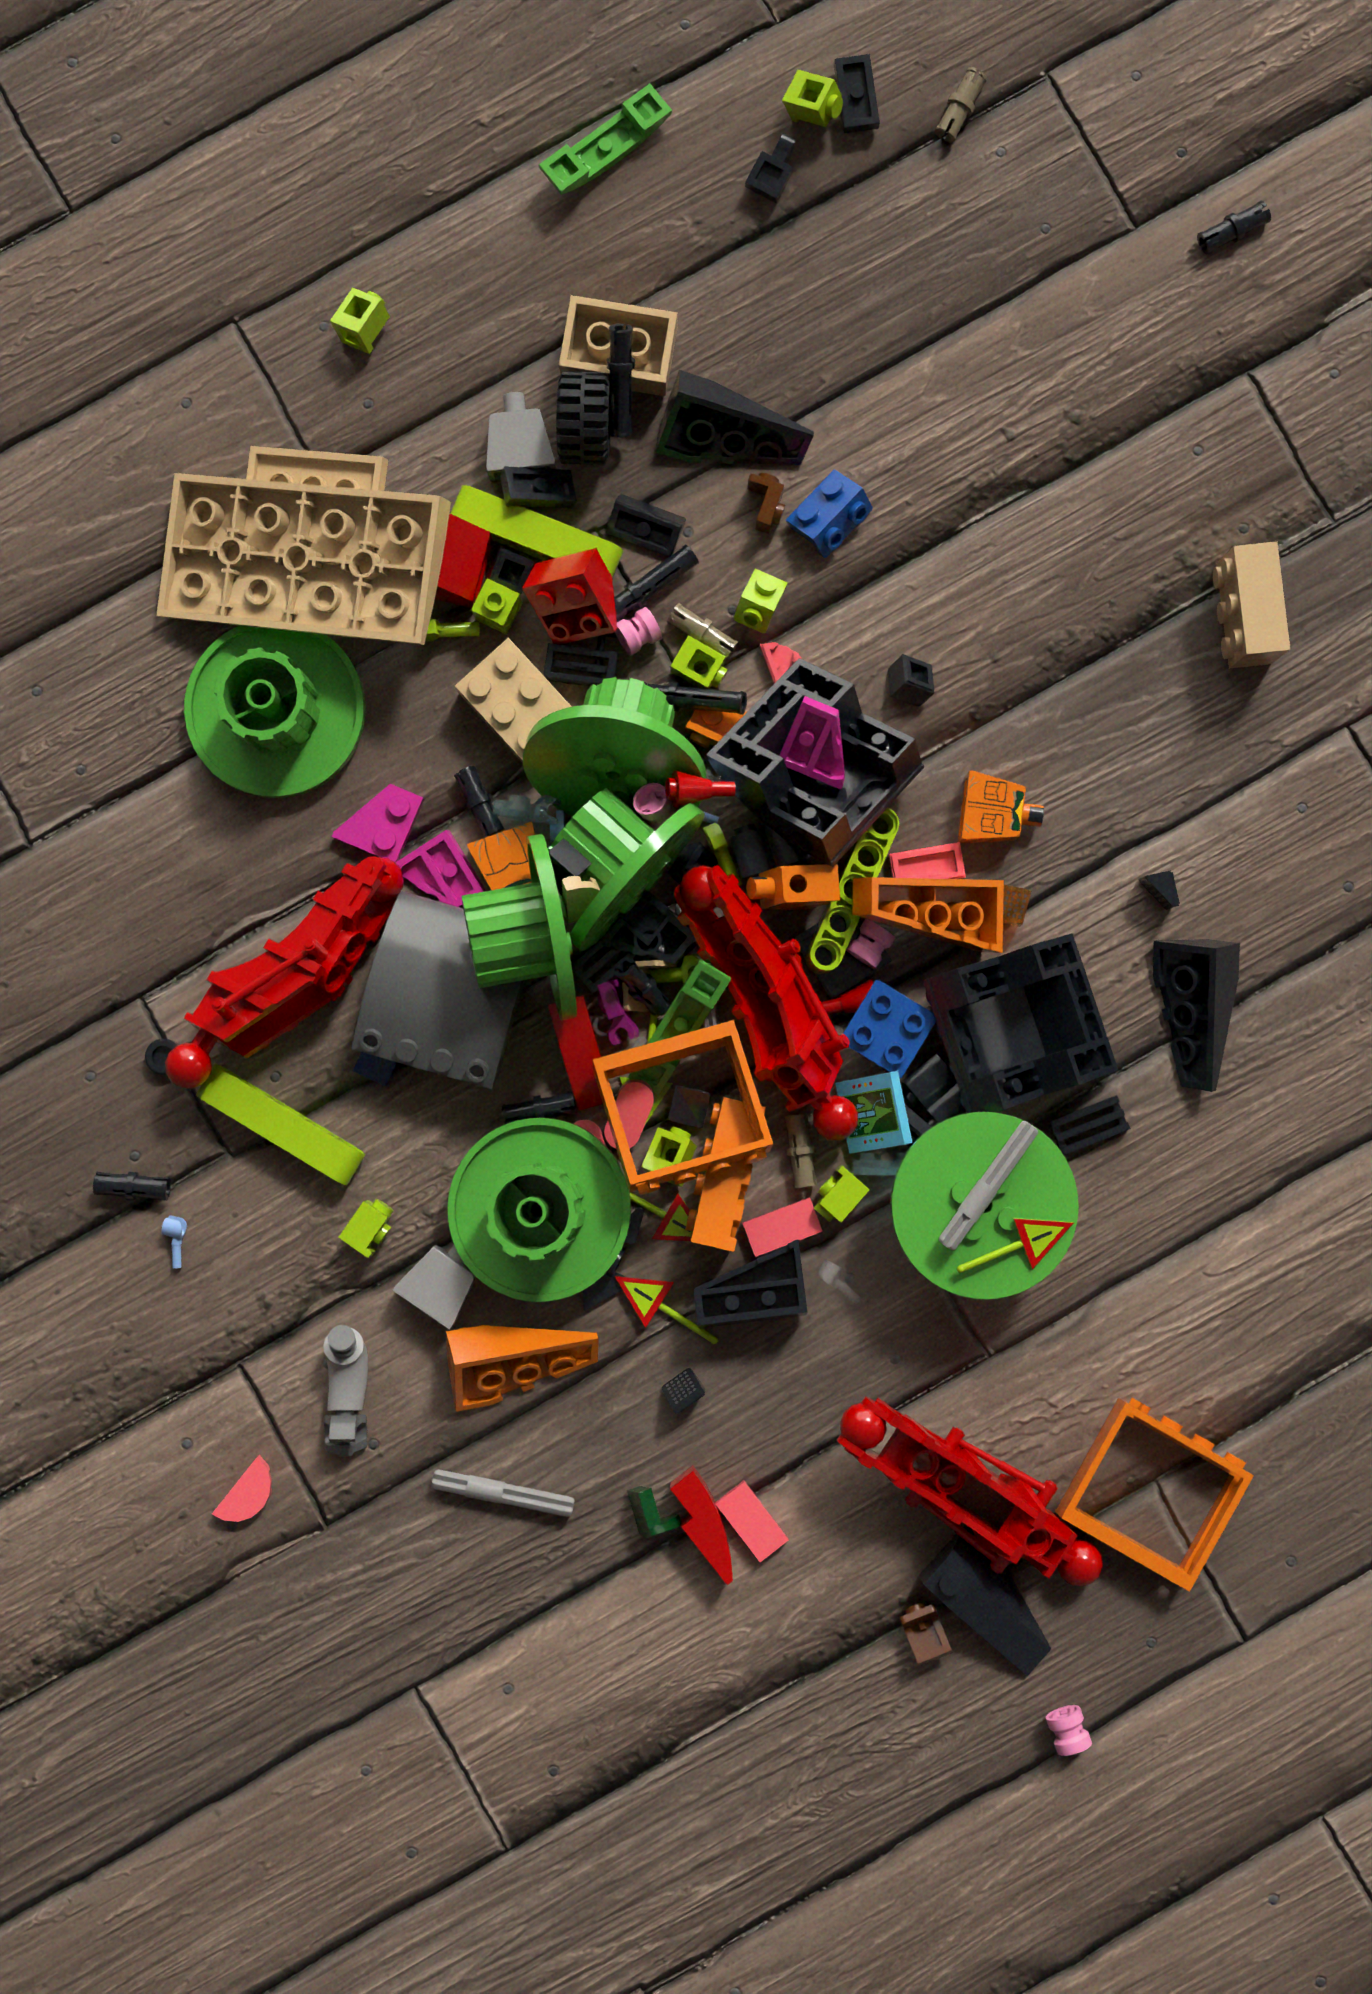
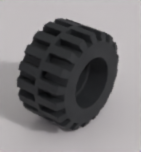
M563 371L558 380L556 440L558 458L561 464L605 465L610 451V379L606 372Z

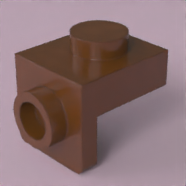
M759 473V475L750 474L747 489L765 496L756 520L755 530L769 534L772 524L779 526L786 506L780 503L784 484L779 483L777 477L767 473Z
M919 1603L905 1610L906 1615L901 1616L900 1621L918 1666L953 1653L934 1604L926 1606L925 1603Z

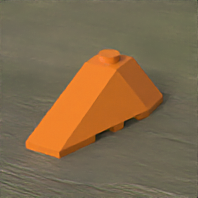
M490 1325L463 1327L457 1330L446 1331L447 1360L456 1412L496 1404L503 1401L502 1395L520 1387L525 1392L535 1388L533 1382L549 1375L560 1378L598 1362V1334L594 1332Z

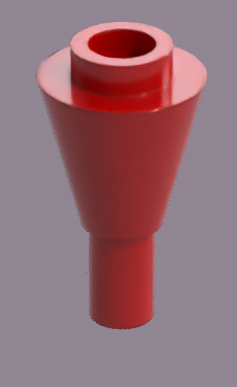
M676 770L673 771L672 777L667 778L665 782L666 799L672 801L674 808L710 799L711 797L735 796L736 791L735 782H712L710 779Z
M872 978L842 994L839 998L821 1002L827 1014L831 1015L843 1011L845 1013H856L873 985L874 980Z

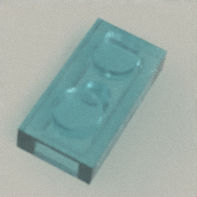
M860 1153V1160L851 1159V1173L853 1175H895L906 1153H896V1160H881V1153Z

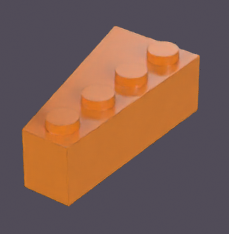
M853 878L852 915L981 953H1003L1004 880Z
M723 1097L721 1104L714 1103L710 1124L716 1125L714 1138H706L702 1156L755 1141L743 1101ZM761 1106L763 1113L765 1114L766 1107ZM745 1159L731 1163L732 1167L720 1173L711 1174L710 1170H706L705 1175L698 1173L693 1194L700 1196L697 1210H689L685 1230L692 1231L691 1242L732 1252L735 1251L736 1231L742 1219L745 1202L744 1196L749 1186L753 1164H746Z

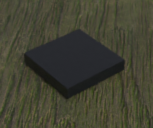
M831 915L829 921L831 928L839 933L846 930L844 918L840 915ZM860 917L850 942L857 939L860 935L859 928L865 921V918ZM819 922L793 938L799 942L800 953L804 959ZM823 947L816 949L815 957L818 963L825 966L830 965L832 962L831 952ZM884 949L881 954L882 960L877 968L874 969L852 956L846 950L842 961L836 968L826 974L814 973V975L831 1000L892 960Z

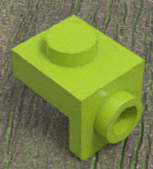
M755 568L741 595L733 619L749 628L766 633L788 583Z

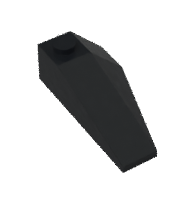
M679 370L667 401L655 452L688 463H701V459L722 460V463L734 464V460H755L758 464L801 465L813 439L814 431L715 381Z
M1210 939L1155 940L1153 943V980L1155 987H1160L1165 1006L1161 1011L1164 1021L1168 1020L1173 1037L1170 1046L1181 1087L1210 1092L1216 1091L1239 980L1240 943Z
M964 1524L963 1528L974 1535L973 1530ZM955 1534L919 1574L923 1584L948 1608L1028 1676L1050 1652L1051 1647L1007 1567L1002 1574L994 1572L990 1567L991 1560L959 1535Z

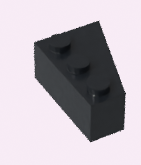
M798 1239L693 1289L698 1329L806 1316L808 1313Z

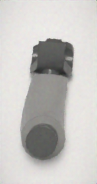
M338 1325L331 1329L323 1345L328 1365L327 1411H336V1415L324 1416L325 1450L329 1453H337V1456H353L354 1452L367 1448V1416L354 1414V1411H363L368 1379V1352L363 1338L358 1331L346 1325Z

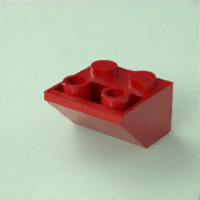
M449 514L442 564L435 595L436 600L468 608L473 607L482 588L493 544L489 531Z
M597 548L538 562L534 565L522 589L554 644L560 645L616 631L617 619L613 580Z

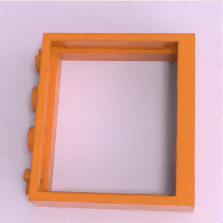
M734 1020L593 1059V1073L629 1192L638 1190L639 1194L651 1193L660 1189L661 1183L674 1180L675 1184L686 1183L695 1179L696 1173L710 1170L711 1174L720 1173L732 1167L731 1163L744 1159L746 1164L755 1163L767 1157L766 1153L771 1151L773 1141ZM725 1046L755 1141L637 1175L609 1079Z
M1132 1397L1129 1403L1118 1398L1055 1512L1063 1520L1190 1592L1254 1475L1243 1469L1246 1464L1245 1461L1229 1452L1225 1454L1224 1458L1212 1451L1215 1444L1195 1433L1192 1439L1181 1434L1180 1431L1183 1426L1163 1415L1161 1421L1148 1415L1151 1408ZM1126 1416L1133 1418L1230 1474L1179 1566L1076 1507Z

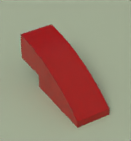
M582 995L576 997V1018L560 1020L555 1003L548 1005L579 1110L603 1104L592 1069L593 1059L601 1057L586 1001Z
M692 1465L670 1483V1490L689 1512V1515L681 1520V1527L723 1581L729 1585L733 1581L726 1529L707 1484Z

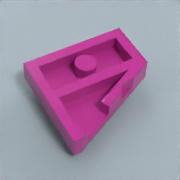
M804 696L779 756L784 758L786 767L842 789L845 781L839 710Z
M389 784L338 827L331 837L377 857L389 858L397 862L400 859L425 799L393 784Z
M450 830L443 831L395 862L399 865L404 878L414 883L416 887L427 894L433 895L442 903L461 908L463 907L461 896L486 891Z

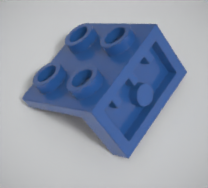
M876 980L843 1034L849 1039V1048L887 1070L886 1073L898 1071L899 1078L901 1079L934 1026L936 1018L933 1012L880 980Z

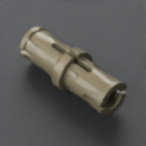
M967 68L956 93L950 95L947 101L948 108L939 125L935 128V134L941 139L947 127H950L944 140L946 142L953 143L956 140V136L965 118L972 115L975 109L974 101L987 81V76L984 72L980 71L975 83H972L977 68Z
M678 603L674 607V613H670L667 623L672 624L692 638L726 656L725 661H727L731 656V651L734 652L737 647L738 641L733 640L713 627V622L708 618L703 620L682 606L681 603Z
M808 1113L785 1116L789 1148L786 1150L787 1156H791L794 1188L815 1186L817 1181L812 1153L816 1151L815 1145H811Z

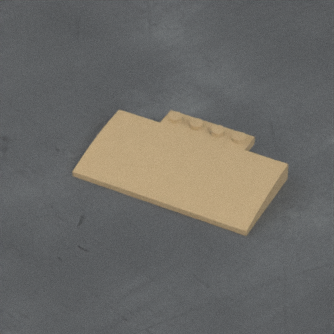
M250 446L246 479L174 473L156 616L424 645L440 575L451 502L437 495L384 491L388 460L381 456Z

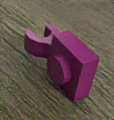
M620 979L610 980L597 985L600 992L598 994L599 1006L603 1013L607 1014L608 1019H613L608 1032L610 1042L613 1045L622 1043L619 1035L621 1028L627 1030L630 1039L639 1037L638 1027L630 1015L633 1011H624L622 981Z

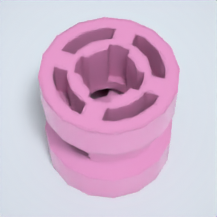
M646 607L635 612L633 618L629 620L622 619L617 622L616 636L630 656L639 652L642 645L646 643L653 644L662 639L658 623Z
M649 783L642 786L633 798V806L636 812L654 830H657L679 810L678 807H673L671 800L666 799L665 787L658 783Z
M865 919L859 928L860 935L857 939L850 942L846 950L864 964L876 969L882 960L881 954L883 950L890 948L896 938L878 924Z
M1064 1706L1046 1715L1045 1718L1049 1729L1057 1736L1054 1740V1745L1058 1755H1074L1088 1749L1092 1745L1089 1732L1082 1728L1084 1717L1079 1706Z

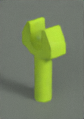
M430 619L425 641H434L439 637L479 636V622L439 623L436 619Z
M715 822L704 827L705 837L709 847L715 854L719 866L727 876L733 873L739 881L738 885H742L719 824Z
M690 954L684 956L681 967L648 970L647 973L656 980V983L677 981L685 983L698 961L702 960V958L698 954ZM707 959L704 962L710 963V960Z

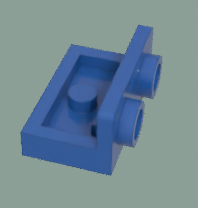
M834 469L791 513L786 522L792 530L811 542L819 555L827 558L834 549L841 545L853 529L865 520L873 507L861 486Z

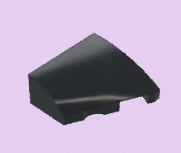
M646 891L624 918L620 917L600 941L605 947L673 964L680 962L698 944L689 925L683 926L677 919L678 915L650 891Z

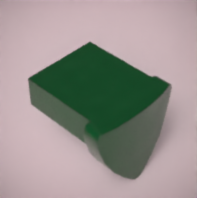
M638 1486L627 1490L637 1529L641 1536L650 1538L681 1525L679 1514L660 1518L651 1488Z

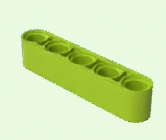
M467 485L461 486L450 513L489 531L493 541L543 561L597 548L612 578L623 553L621 547L610 541L522 506H506L504 499Z
M887 808L878 817L885 820L888 824V833H877L871 825L854 843L839 875L840 901L826 905L806 951V965L814 973L826 974L836 968L842 961L860 917L852 915L853 899L845 895L844 884L848 882L853 883V878L878 877L899 828V818L890 808ZM860 850H867L872 853L874 857L873 866L867 867L860 863L858 860V852ZM831 915H840L846 921V930L839 933L831 928L829 922ZM823 947L831 952L832 962L830 965L825 966L818 963L815 957L817 948Z
M218 1064L213 1065L209 1078L196 1093V1096L343 1185H348L366 1155L354 1145Z

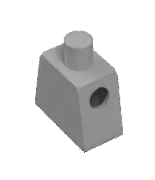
M522 392L504 394L505 412L493 413L489 416L486 467L490 481L501 480L500 473L504 466L556 469L555 459L540 409H526L524 393Z
M435 1245L400 1280L393 1291L450 1330L456 1323L477 1277L464 1264L455 1245L451 1247L449 1252Z

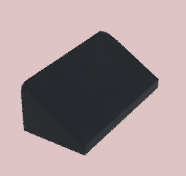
M620 494L615 500L605 533L670 557L674 554L686 518Z

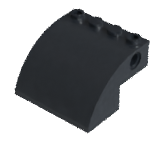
M801 658L776 681L706 754L709 763L724 782H735V795L762 822L794 846L832 867L924 768L915 738L862 713L853 683ZM804 696L839 710L845 781L842 789L786 767L784 758L779 756Z
M1073 933L1032 944L995 958L963 966L923 980L927 1001L932 1006L938 1024V1035L944 1042L949 1057V1068L955 1076L961 1094V1104L967 1113L999 1112L1040 1096L1074 1087L1118 1071Z

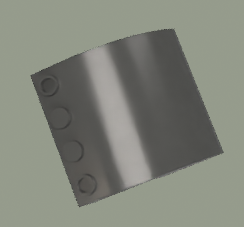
M401 891L387 920L371 967L351 1049L492 1089L501 1072L515 1012L524 996L528 979L478 988L463 908Z

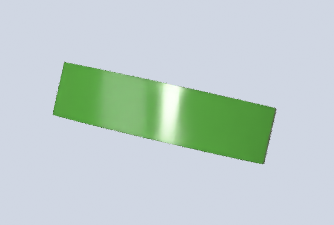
M649 83L622 103V111L571 148L567 144L541 162L539 169L561 195L575 190L606 172L636 149L672 114V109Z
M700 959L647 1044L699 1030L729 984L731 977ZM680 1059L632 1072L628 1078L645 1081L651 1086L653 1092L659 1095L676 1069Z

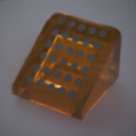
M1004 885L1003 923L1017 927L1022 926L1031 890Z

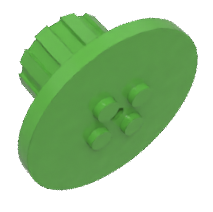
M237 626L216 639L201 655L190 675L184 700V715L188 736L204 765L231 787L246 794L264 798H288L302 795L317 789L334 778L354 754L361 739L365 722V695L358 672L343 649L329 636L324 634Z
M616 677L603 679L601 684L597 686L593 684L587 690L583 705L555 711L539 720L529 732L523 752L524 771L532 786L545 800L556 808L564 810L565 813L572 817L593 796L600 791L602 792L605 788H609L637 813L633 806V798L642 786L649 783H658L665 787L666 779L672 777L674 770L706 778V768L695 747L683 735L672 728L675 712L673 705H669L667 702V696L658 688L653 689L645 685L644 681L630 678V680H621ZM701 801L695 802L694 804L698 807Z
M609 788L598 792L587 804L581 807L548 848V851H550L563 838L592 863L581 881H588L590 878L596 879L600 888V892L583 912L570 933L573 945L580 951L591 947L608 933L620 917L623 918L633 908L646 891H650L658 883L662 875L680 855L700 827L705 813L694 803L685 805L668 818L657 830H654Z
M543 834L527 836V854L532 883L461 896L478 988L549 976L560 1020L576 1018V995L570 960L573 949L570 934L566 932L563 920L566 917L563 896L558 894L554 871Z
M973 1112L948 1118L927 1130L912 1144L896 1171L892 1185L890 1207L897 1240L912 1265L929 1281L948 1292L973 1299H999L1021 1293L1047 1277L1061 1262L1072 1242L1079 1208L1076 1182L1072 1170L1060 1149L1038 1128H1036L1038 1135L955 1250H950L939 1242L940 1235L957 1213L959 1206L977 1181L982 1178L1023 1121L1019 1118L995 1112ZM1013 1218L1074 1222L1033 1269H1031L1025 1250L1022 1247L962 1273L957 1271V1267L961 1264L1021 1240Z
M528 1118L517 1120L498 1127L485 1135L468 1151L461 1161L453 1177L448 1196L449 1230L455 1248L464 1264L481 1282L500 1294L523 1301L548 1302L560 1300L591 1286L608 1271L619 1256L630 1226V1192L623 1170L615 1156L606 1145L590 1132L572 1123L557 1119ZM536 1203L542 1208V1216H537L533 1212V1206Z

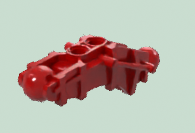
M376 856L367 857L356 866L346 863L341 871L344 876L325 892L317 891L312 899L316 904L303 921L281 942L277 943L268 939L263 947L267 952L238 966L216 972L211 971L206 979L211 984V987L194 1013L190 1014L187 1012L184 1016L186 1021L199 1030L191 1043L186 1042L172 1049L165 1061L166 1074L170 1081L176 1086L188 1089L201 1086L211 1073L212 1062L209 1053L216 1042L245 1058H249L260 1049L267 1048L270 1042L286 1031L290 1032L299 1026V1022L315 1011L340 997L345 989L344 986L349 985L353 980L351 971L363 954L366 943L368 941L375 943L380 935V929L392 911L397 896L404 887L403 875L399 865L389 858Z
M704 865L693 867L683 876L681 884L674 891L676 902L681 910L677 919L683 926L689 925L700 947L697 954L702 960L709 959L716 969L731 977L727 986L736 1001L732 1013L738 1020L743 1018L756 1064L754 1075L760 1082L766 1079L768 1082L773 1081L788 1098L785 1107L789 1112L810 1103L814 1108L813 1125L818 1134L833 1141L848 1138L858 1125V1111L850 1100L843 1096H830L829 1093L843 1063L839 1051L848 1048L850 1042L845 1034L838 1035L817 993L813 990L802 968V958L798 954L800 951L799 942L796 939H791L781 944L759 917L762 912L760 906L756 902L752 903L739 887V881L733 873L727 876L719 865L714 867ZM716 907L721 908L724 915L718 917L713 910Z
M865 1396L862 1402L851 1405L843 1413L840 1421L841 1434L837 1441L845 1447L844 1450L853 1455L863 1466L869 1469L873 1466L880 1470L900 1489L904 1490L905 1487L911 1489L905 1498L906 1504L912 1508H917L921 1504L954 1530L957 1535L991 1560L990 1567L994 1572L1002 1574L1010 1561L1017 1564L1022 1557L1047 1578H1050L1057 1568L1061 1578L1074 1586L1083 1587L1099 1578L1103 1562L1098 1548L1089 1541L1076 1539L1078 1535L1046 1508L1058 1490L1057 1484L1053 1481L1045 1480L1044 1483H1041L1008 1463L1000 1461L963 1440L965 1436L964 1431L958 1427H952L944 1439L917 1423L910 1416L903 1415L891 1408L879 1398L874 1401ZM887 1422L895 1427L896 1430L880 1454L871 1449L883 1441L887 1431ZM978 1457L991 1463L1008 1475L1002 1473L999 1476L987 1469ZM965 1471L1015 1504V1507L1000 1529L949 1496L962 1488L965 1482ZM961 1522L969 1526L973 1530L974 1535L960 1525Z

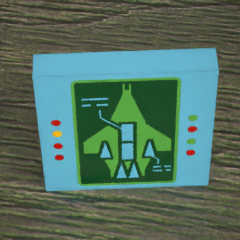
M898 1071L835 1083L838 1096H843L853 1102L858 1111V1125L855 1131L846 1138L849 1154L912 1143Z

